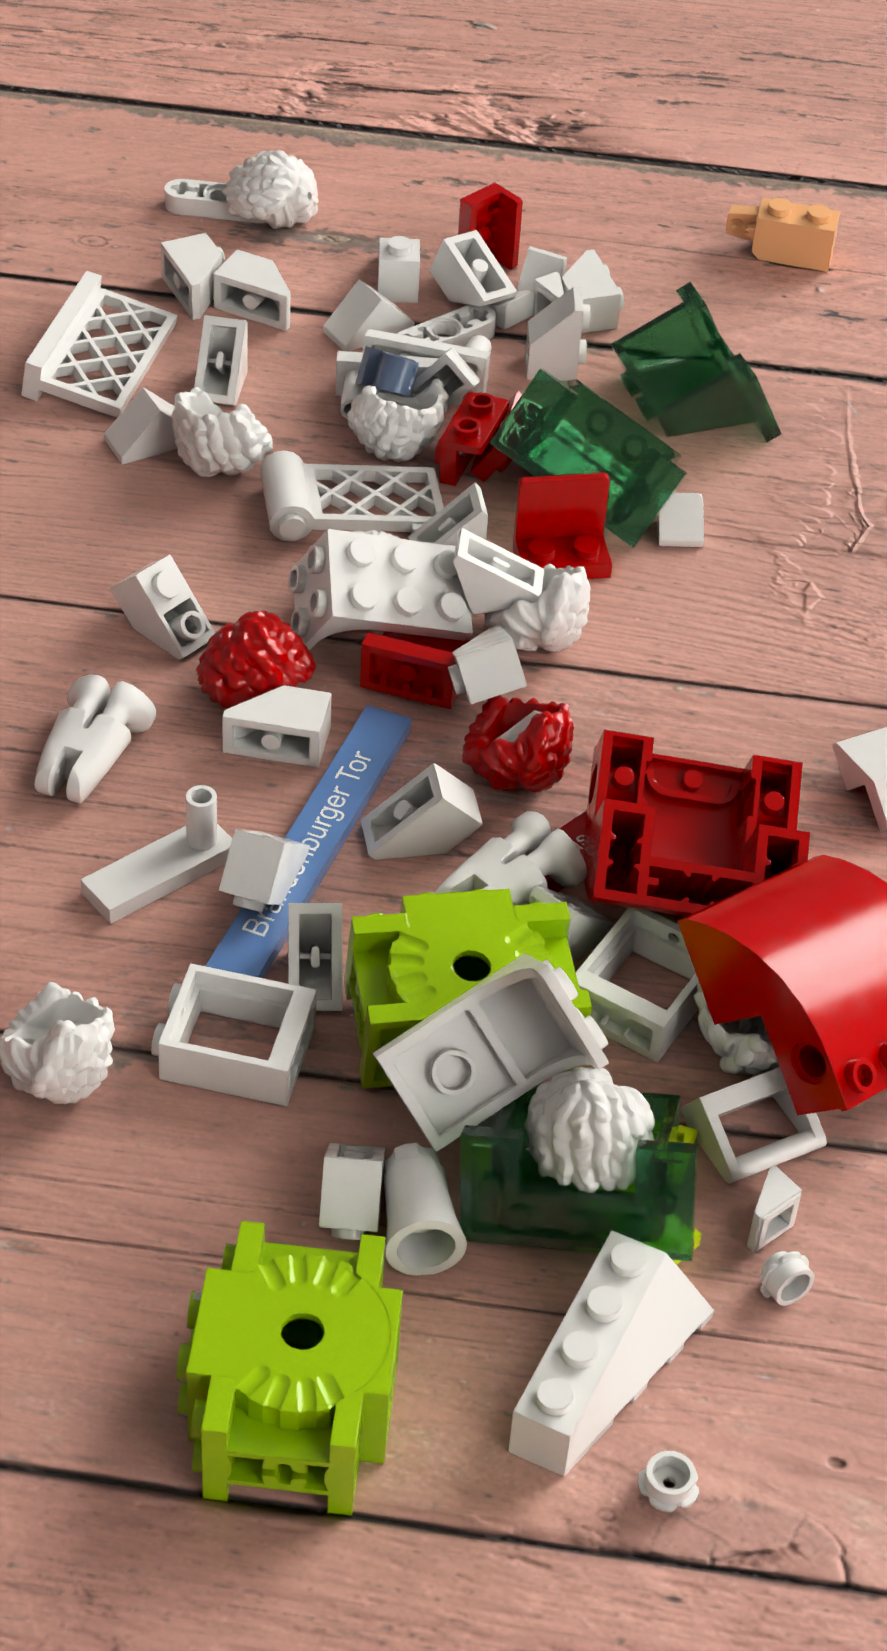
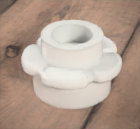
M780 1251L769 1257L761 1268L760 1281L762 1285L760 1291L766 1298L772 1296L782 1306L793 1304L805 1296L815 1279L814 1273L809 1268L808 1258L797 1251L789 1253Z
M662 1451L655 1454L648 1461L646 1470H642L639 1473L638 1487L641 1494L648 1496L651 1506L660 1511L673 1512L679 1506L687 1508L696 1501L699 1494V1488L696 1486L698 1474L695 1466L688 1457L679 1452ZM663 1482H671L675 1486L672 1488H667L664 1486Z

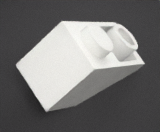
M586 250L561 278L563 291L566 293L572 287H582L583 304H590L589 330H582V333L616 329L619 311L624 309L622 289L615 285L610 276L608 266L601 262L595 250Z
M572 287L528 320L525 350L527 380H577L578 365H585L587 342L586 339H581L582 330H589L590 304H583L582 287Z
M167 555L142 567L109 587L133 629L178 660L183 659L208 643L209 638L215 633L171 555Z

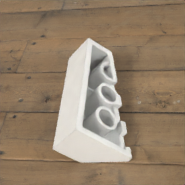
M613 1230L610 1232L513 1411L508 1452L565 1477L613 1425L614 1417L629 1401L634 1403L645 1391L648 1381L665 1363L669 1364L682 1351L684 1342L697 1328L701 1330L713 1317L714 1309L666 1252Z

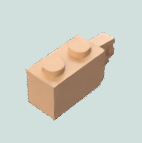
M763 197L761 206L731 205L727 218L726 234L753 242L752 253L758 260L828 272L841 211L831 210L823 205L809 206L792 203L784 198L770 199Z

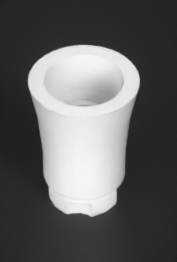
M418 1143L403 1144L394 1148L393 1154L384 1161L385 1175L383 1177V1187L387 1212L386 1259L394 1269L408 1275H429L443 1272L458 1263L467 1248L466 1237L456 1217L448 1191L445 1170L441 1166L439 1156L433 1148L422 1147Z

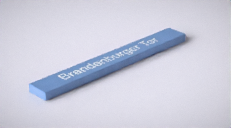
M366 705L285 836L286 839L310 845V848L281 905L265 904L263 912L242 907L209 959L206 967L265 978L288 939V903L310 902L411 732L412 718Z

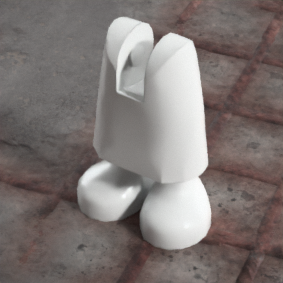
M92 674L79 677L70 686L67 694L70 707L60 711L42 751L34 783L37 792L54 796L65 779H67V799L82 804L131 742V732L141 733L148 730L156 718V709L153 702L139 689L129 683L120 681L110 691L109 684L105 678Z
M527 811L513 820L510 835L505 839L501 837L491 838L447 877L434 893L466 892L475 889H510L513 906L526 905L529 903V896L535 885L547 889V881L544 876L550 875L555 882L563 887H575L585 880L587 867L579 849L563 830L556 829L551 833L549 822L542 814Z

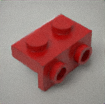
M492 183L461 198L458 235L477 230L498 263L509 270L517 267L523 200L497 183Z
M467 392L435 448L434 462L439 464L440 483L456 486L474 454L481 455L508 410L507 399L494 397L488 393Z

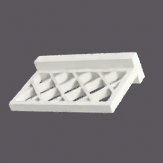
M86 271L25 362L21 396L38 401L42 393L46 392L117 418L128 405L174 329L177 315L100 288L102 276ZM106 305L118 309L121 313L106 315L102 306ZM151 321L162 326L145 329L141 322ZM130 324L134 331L118 333L114 326ZM103 328L107 335L91 338L87 331ZM142 342L146 350L131 352L127 345ZM115 347L119 354L104 357L99 349ZM88 351L93 359L76 361L72 354ZM128 366L132 373L116 376L112 368ZM100 370L105 377L88 380L85 373ZM73 375L77 383L67 384L55 379ZM113 389L118 398L114 401L98 395L97 392Z

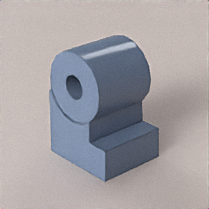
M365 346L356 383L364 386H375L376 389L410 397L419 363L403 356Z

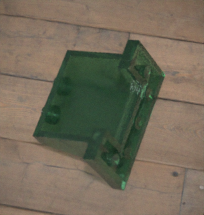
M691 282L676 290L681 304L611 343L625 371L619 375L631 397L639 394L640 397L636 398L635 401L645 420L648 422L654 418L666 437L754 423L766 442L782 434L757 376L741 353L737 355L732 353L719 334L706 303Z
M539 369L490 441L491 445L535 477L607 473L610 485L604 527L633 548L639 543L688 474L676 465L682 456L680 453L579 380L560 381L545 369Z
M538 1084L502 1108L494 1127L464 1126L461 1133L460 1226L466 1241L600 1253L610 1232L613 1230L666 1252L672 1260L692 1261L695 1234L698 1144L677 1142L680 1121V1095L640 1092L650 1104V1109L654 1115L655 1125L652 1130L654 1140L639 1139L636 1148L635 1182L629 1185L627 1190L615 1188L613 1191L607 1192L599 1186L594 1193L579 1191L573 1183L568 1186H562L552 1177H541L538 1172V1163L529 1152V1137L524 1127L529 1103L532 1096L536 1093L537 1087L541 1084Z

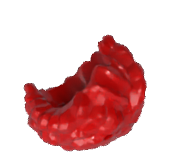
M262 610L247 612L235 624L227 623L209 638L206 650L199 658L200 664L197 666L196 671L198 682L202 685V692L209 694L210 700L219 703L222 708H231L283 685L297 687L299 682L305 683L311 679L317 667L313 660V655L309 652L301 636L293 632L291 625L281 621L278 615Z
M501 695L489 698L487 703L482 705V713L478 714L475 722L469 725V733L464 737L465 744L463 745L462 762L471 766L475 774L487 779V782L493 789L515 791L518 787H521L524 790L535 793L552 788L554 783L562 779L564 768L571 761L570 754L572 752L574 724L570 717L568 704L560 703L558 705L554 701H551L549 704H540L535 698L528 700L527 703H523L519 698H512L509 701ZM534 710L542 712L541 714L536 713L532 717L527 728L518 734L516 741L508 742L503 739H497Z

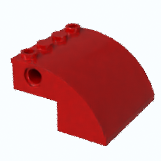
M604 729L593 752L585 826L584 861L587 867V875L584 882L586 894L590 901L687 917L808 860L810 832L797 830L802 762L753 754L743 769L654 754L653 737Z
M820 855L677 921L714 1025L762 1016L797 1116L841 1109V1112L848 1111L887 1088V882L869 870L846 860Z

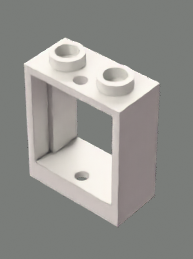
M629 907L576 971L579 989H588L592 1004L590 1016L598 1024L604 1035L657 1063L699 1009L694 999V994L698 992L697 985L699 980L679 925L649 910ZM632 951L690 979L668 1010L609 982Z
M190 963L183 983H175L172 987L168 1002L169 1018L167 1023H158L154 1032L151 1053L159 1057V1079L287 1107L316 1026L317 990ZM200 1012L280 1028L269 1060L188 1044Z

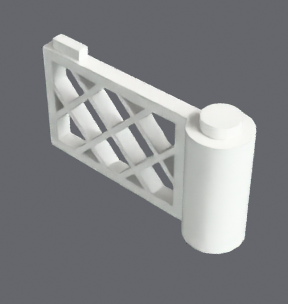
M285 450L276 451L268 455L262 461L260 467L270 531L275 537L284 541H297L306 537L312 530L327 529L347 531L382 530L387 532H411L412 534L444 508L434 467L304 464L300 456ZM317 480H332L339 485L330 489ZM374 481L380 484L381 487L373 490L362 482ZM405 483H425L426 487L418 492ZM350 491L361 497L362 500L355 504L343 497V495ZM394 492L407 501L399 505L387 498V496ZM331 504L344 513L323 514L322 510ZM376 506L388 514L374 515L367 510ZM419 507L433 516H418L411 511Z

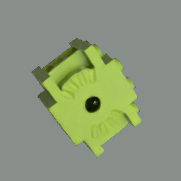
M475 889L451 893L424 892L418 895L402 896L400 913H372L367 916L351 917L344 987L346 999L352 1000L361 1050L359 1074L362 1089L393 1086L372 1053L524 953L540 962L548 960L554 969L561 967L579 995L572 1000V1003L585 1018L589 1016L592 1010L588 989H579L567 939L571 920L567 902H533L527 905L513 906L510 889Z
M241 1221L236 1245H225L222 1269H206L202 1292L192 1291L190 1295L187 1313V1328L192 1329L190 1341L180 1345L176 1380L181 1381L177 1412L178 1415L188 1417V1441L195 1442L192 1472L202 1473V1493L204 1499L228 1501L230 1484L328 1495L327 1513L352 1516L360 1461L385 1463L398 1365L403 1290L383 1288L386 1237L361 1234L359 1253L268 1243L265 1242V1223Z

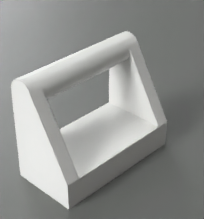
M780 1067L702 1096L680 1108L687 1127L698 1130L697 1142L728 1184L769 1169L773 1165H779L825 1147L827 1144L826 1135L816 1113L797 1116ZM773 1097L799 1133L735 1157L719 1117Z

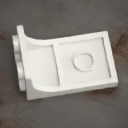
M327 529L290 570L288 585L290 592L294 593L295 604L291 617L293 632L301 636L309 651L323 638L351 630H380L465 641L473 634L472 617L453 563L456 546Z
M524 953L372 1054L426 1139L437 1152L553 1075L581 1065H592L600 1070L609 1064L602 1051L609 1043L595 1020L590 1015L585 1018L572 1003V1000L579 995L561 967L554 969L548 960L540 962Z

